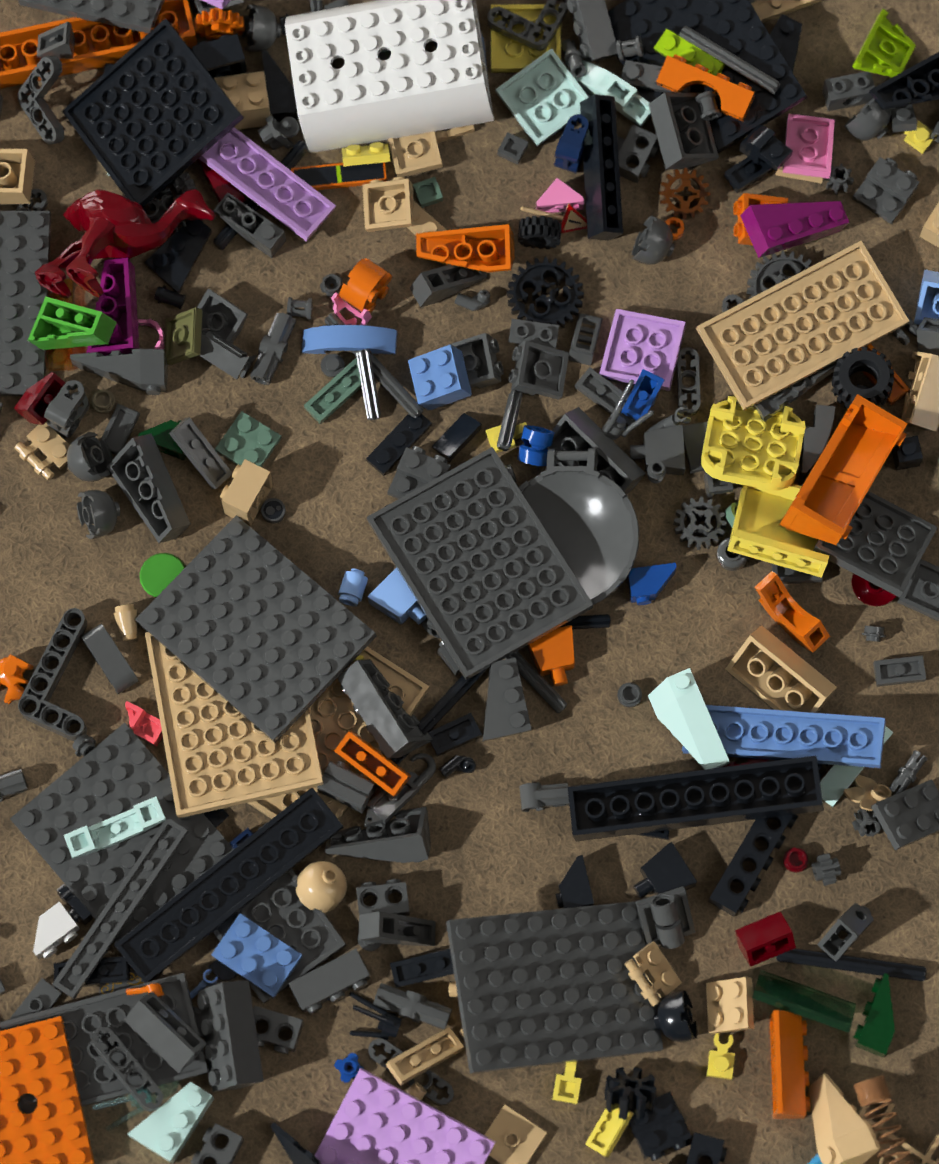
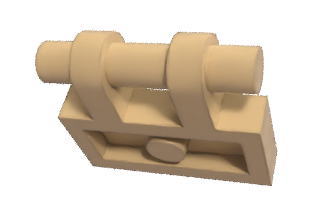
M46 422L44 425L35 427L26 436L32 443L30 446L26 447L22 442H19L14 447L20 453L19 457L25 462L28 461L35 468L34 471L39 476L43 475L48 481L55 475L49 469L53 464L59 470L68 464L67 450L70 445L53 428L48 426ZM38 450L47 457L44 461H41L35 455Z
M655 941L647 944L633 956L638 965L633 958L625 963L629 970L628 975L637 982L642 990V996L644 999H648L652 1006L660 1002L659 997H665L682 983Z

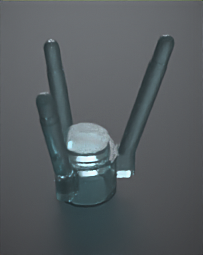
M146 1089L137 1091L138 1094H141L142 1091L145 1092V1094L147 1095V1099L145 1100V1102L147 1104L149 1102H152L151 1097L147 1093ZM131 1094L93 1105L94 1110L128 1101L131 1102L132 1107L137 1106L133 1111L106 1127L107 1131L146 1110L138 1104Z

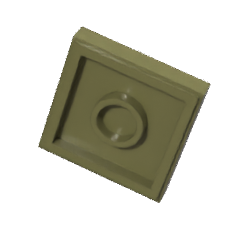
M195 307L165 319L164 351L168 365L200 355L202 309Z

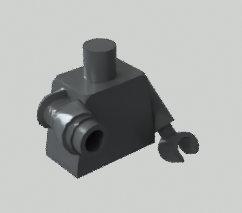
M678 408L675 414L650 427L644 433V445H630V458L632 460H645V471H647L648 479L652 483L661 482L665 474L684 475L683 425L679 424L680 422L686 424L691 422L690 417L683 418V414L689 411L687 408Z

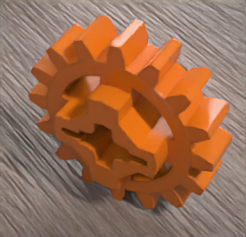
M219 8L210 9V12L202 11V14L196 15V18H194L195 33H200V37L206 36L208 40L212 38L217 40L227 34L242 35V32L245 31V20L243 16H239L238 12L233 13L232 10L224 11Z

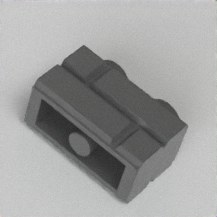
M331 761L322 776L324 784L317 786L318 792L363 813L376 790L375 783L362 772L358 775L350 771L351 767L346 763L338 761L336 764Z

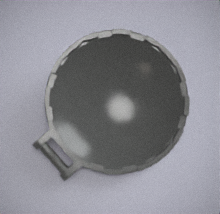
M589 448L588 451H557V449H548L546 471L541 472L540 475L530 481L524 482L519 489L594 605L611 595L624 582L634 565L639 547V525L636 512L624 491L614 481L597 472L598 451L596 448ZM557 461H587V466H557Z

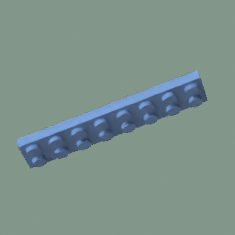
M706 705L728 757L785 760L817 756L818 764L881 768L886 725L885 718ZM682 746L683 753L690 754L688 750L684 746Z

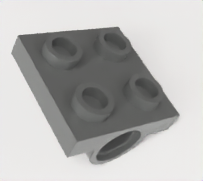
M683 886L636 901L646 945L655 941L657 945L660 944L663 948L673 949L685 942L684 936L696 933L687 894Z

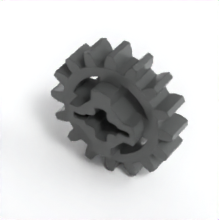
M700 497L699 502H695L693 498H690V505L683 502L681 505L682 510L676 511L675 515L678 518L674 519L673 525L678 526L675 528V534H682L679 541L687 540L688 548L696 544L697 550H700L703 544L709 549L711 541L717 545L719 542L717 536H724L725 531L722 529L726 528L727 522L721 521L725 518V512H718L720 505L718 504L713 507L712 499L705 503L703 497ZM685 517L690 522L687 528L684 526ZM713 519L716 521L715 530H713V526L710 524ZM696 520H697L698 522H701V521L703 520V521L705 522V523H704V526H703L702 524H699V525L697 526V525H696Z

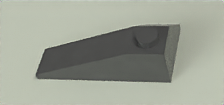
M132 349V354H123L117 350L112 351L109 356H104L98 352L70 355L72 365L76 368L141 391H146L149 395H159L161 392H167L168 362L164 349Z

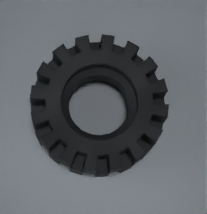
M528 216L525 219L522 218L519 221L518 242L521 245L524 244L525 247L531 246V248H555L560 245L562 225L558 220H552L551 217L545 218V216H541V218H538L537 216H532L531 218Z

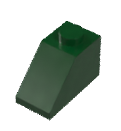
M169 420L138 435L152 433L159 452L184 460L186 457L185 453L169 434L182 420H178V422Z

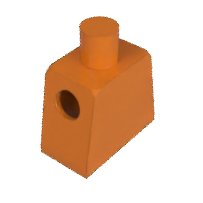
M572 625L557 628L527 645L541 676L551 674L554 686L567 684L568 680L565 671L574 669Z

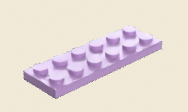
M235 127L199 158L305 241L315 233L335 210V204Z

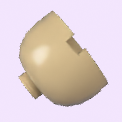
M329 861L310 863L298 875L296 880V894L300 901L307 908L322 910L321 912L334 910L343 900L347 890L346 877L343 871L336 864Z

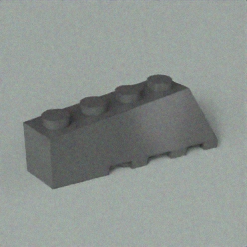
M370 659L357 660L339 675L338 680L341 683L343 692L353 702L354 710L363 718L367 731L374 736L379 744V750L387 759L400 758L433 740L428 732L424 735L417 725L420 722L415 715L410 716L402 707L404 702L400 696L387 689L390 684Z

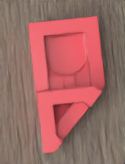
M126 701L125 707L130 719L129 724L134 734L157 747L163 738L160 719Z

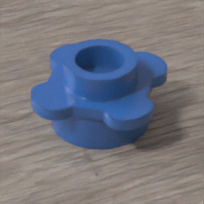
M350 1053L347 1058L343 1060L338 1059L335 1062V1068L340 1071L341 1081L344 1083H349L351 1079L355 1078L360 1068L364 1069L359 1065L357 1061L358 1056L355 1053ZM347 1066H351L352 1069L347 1070Z

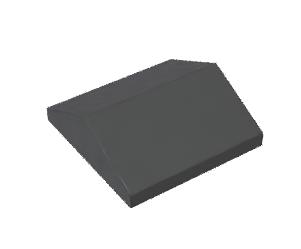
M210 288L207 289L197 307L202 309V329L210 328V331L215 332L230 343H233L241 333L248 313Z

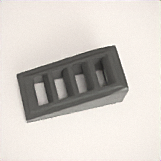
M579 314L569 352V361L591 365L603 318ZM582 323L594 325L596 327L595 329L583 327L581 325ZM583 332L587 334H592L593 337L581 335L579 333ZM577 341L589 343L591 346L579 344Z

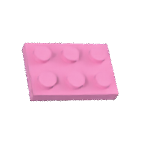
M788 113L785 145L793 152L783 164V173L830 178L834 119Z

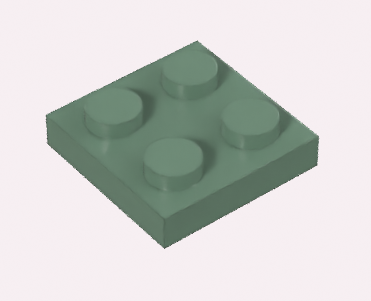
M241 411L215 448V451L236 465H242L244 459L262 467L282 439V436Z

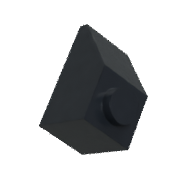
M583 855L577 856L559 885V893L555 894L558 908L594 906Z

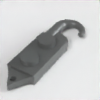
M418 753L410 758L412 762L417 759L426 761L427 768L419 776L413 772L406 771L412 777L397 796H392L383 789L367 804L368 812L365 819V827L382 822L386 824L419 792V789L436 771L435 761L430 755Z

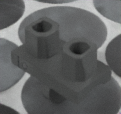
M272 115L265 118L268 125L258 130L262 141L265 144H269L273 150L283 145L287 149L294 147L293 142L288 138L294 137L298 133L300 127L298 121L293 117H286L279 122Z

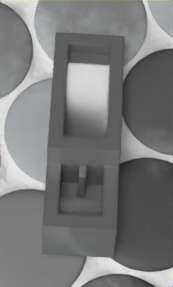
M816 405L813 427H805L800 479L805 480L827 444L834 421L836 406Z

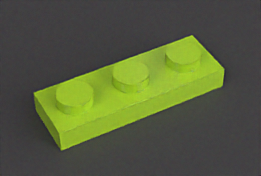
M668 29L665 30L654 47L655 51L665 57L667 55L673 57L675 54L687 59L686 63L695 67V64H700L709 69L708 73L715 76L717 73H721L725 67L723 62Z

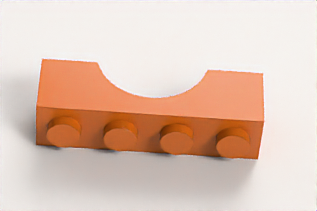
M674 54L673 57L667 55L656 80L658 86L672 92H681L695 84L709 86L720 97L721 112L744 121L755 96L754 92L751 91V86L742 82L736 85L729 82L730 78L726 75L717 73L715 76L708 73L709 69L700 64H695L694 67L687 64V59Z

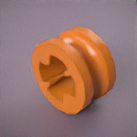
M677 217L668 218L665 223L669 227L671 224H675V227L679 226L677 233H673V240L680 239L684 233L683 221Z

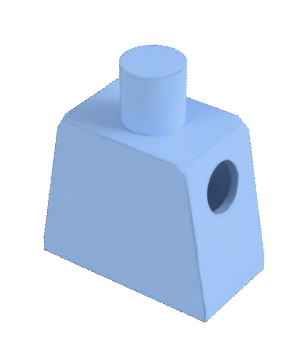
M397 568L368 595L370 605L399 624H403L409 617L417 624H421L427 617Z

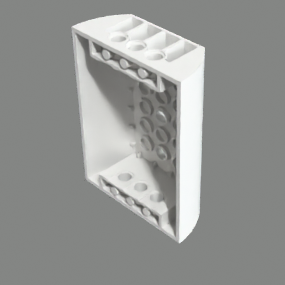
M375 0L286 17L285 30L297 114L310 153L494 121L476 0ZM430 41L438 44L434 52H427L425 50L426 44ZM382 50L391 51V56L388 60L383 61L378 58ZM336 58L345 60L344 66L340 69L332 67V63Z

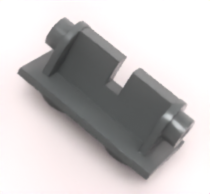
M512 319L508 342L521 344L527 340L556 349L559 325Z

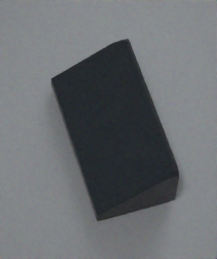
M463 413L434 443L432 448L450 463L482 429V424Z

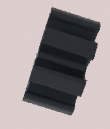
M623 1067L616 1069L615 1078L608 1075L604 1098L607 1111L612 1112V1110L619 1108V1118L627 1120L629 1110H633L638 1120L645 1118L646 1109L653 1112L656 1100L655 1078L653 1075L650 1074L648 1077L642 1078V1069L634 1067L632 1077H628Z

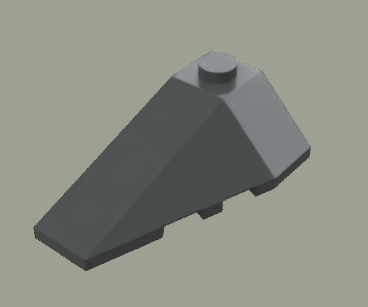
M427 807L399 811L395 814L396 819L390 820L386 824L371 825L363 830L359 826H354L339 831L326 841L325 852L326 854L400 863H417L428 860L431 840Z

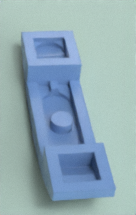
M330 325L303 330L302 353L326 354V351L369 349L372 354H396L397 330L365 325Z

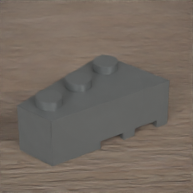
M516 657L496 661L490 666L482 742L532 730Z

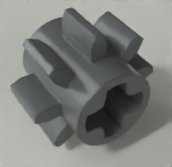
M843 163L837 167L831 165L830 178H824V180L828 181L826 189L832 188L835 190V194L841 190L846 193L848 185H852L854 178L849 177L851 169L843 167Z
M861 808L857 813H854L856 820L852 822L855 830L859 831L861 837L864 835L874 837L880 830H883L874 811Z
M829 853L818 855L816 858L817 862L812 863L815 880H823L824 886L834 884L837 881L836 877L841 876V868L837 857L830 858Z

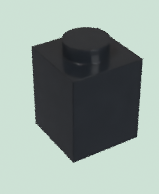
M918 435L906 437L900 447L895 444L891 451L896 471L919 467L923 460Z

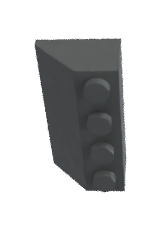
M579 407L565 413L552 430L554 438L552 446L548 447L547 450L588 451L589 448H596L598 451L597 472L614 481L626 495L636 487L646 474ZM557 461V465L587 466V461Z

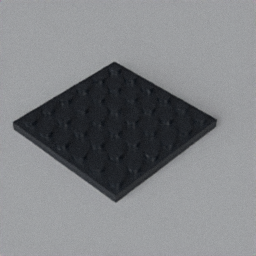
M166 18L62 110L65 117L125 197L137 202L142 208L244 119V116Z

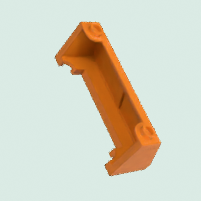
M857 394L779 525L787 530L837 545L841 538L846 540L853 528L849 525L851 519L895 444L900 447L907 434L903 431L908 423Z

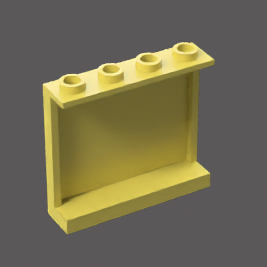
M792 484L782 490H767L742 485L727 551L821 578L829 560V555L813 551L818 539L787 530L779 525L802 486Z

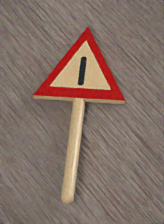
M569 203L563 216L524 206L520 208L524 212L562 220L561 233L587 228V219Z

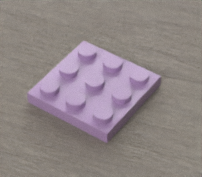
M616 309L599 374L605 379L626 383L633 379L634 384H636L644 369L665 379L661 389L670 391L686 322Z

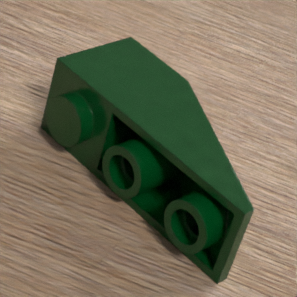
M886 973L883 974L881 979L876 978L871 992L875 993L873 1001H867L862 1015L866 1016L863 1026L858 1024L853 1036L857 1040L856 1047L882 1058L887 1054L895 1033L889 976Z

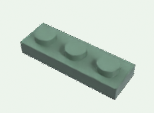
M357 358L304 405V409L320 424L362 387Z

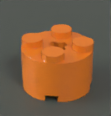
M367 258L361 259L349 273L348 277L350 279L348 284L343 283L339 297L361 312L367 309L371 314L376 306L375 301L378 298L382 300L388 293L389 287L387 285L391 281L392 275Z

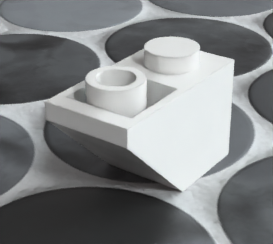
M60 901L39 916L33 950L38 959L42 957L45 959L49 958L57 951L56 947L63 941L69 943L78 935L76 932L80 928Z

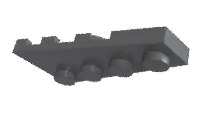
M837 362L755 404L754 406L764 422L834 372Z

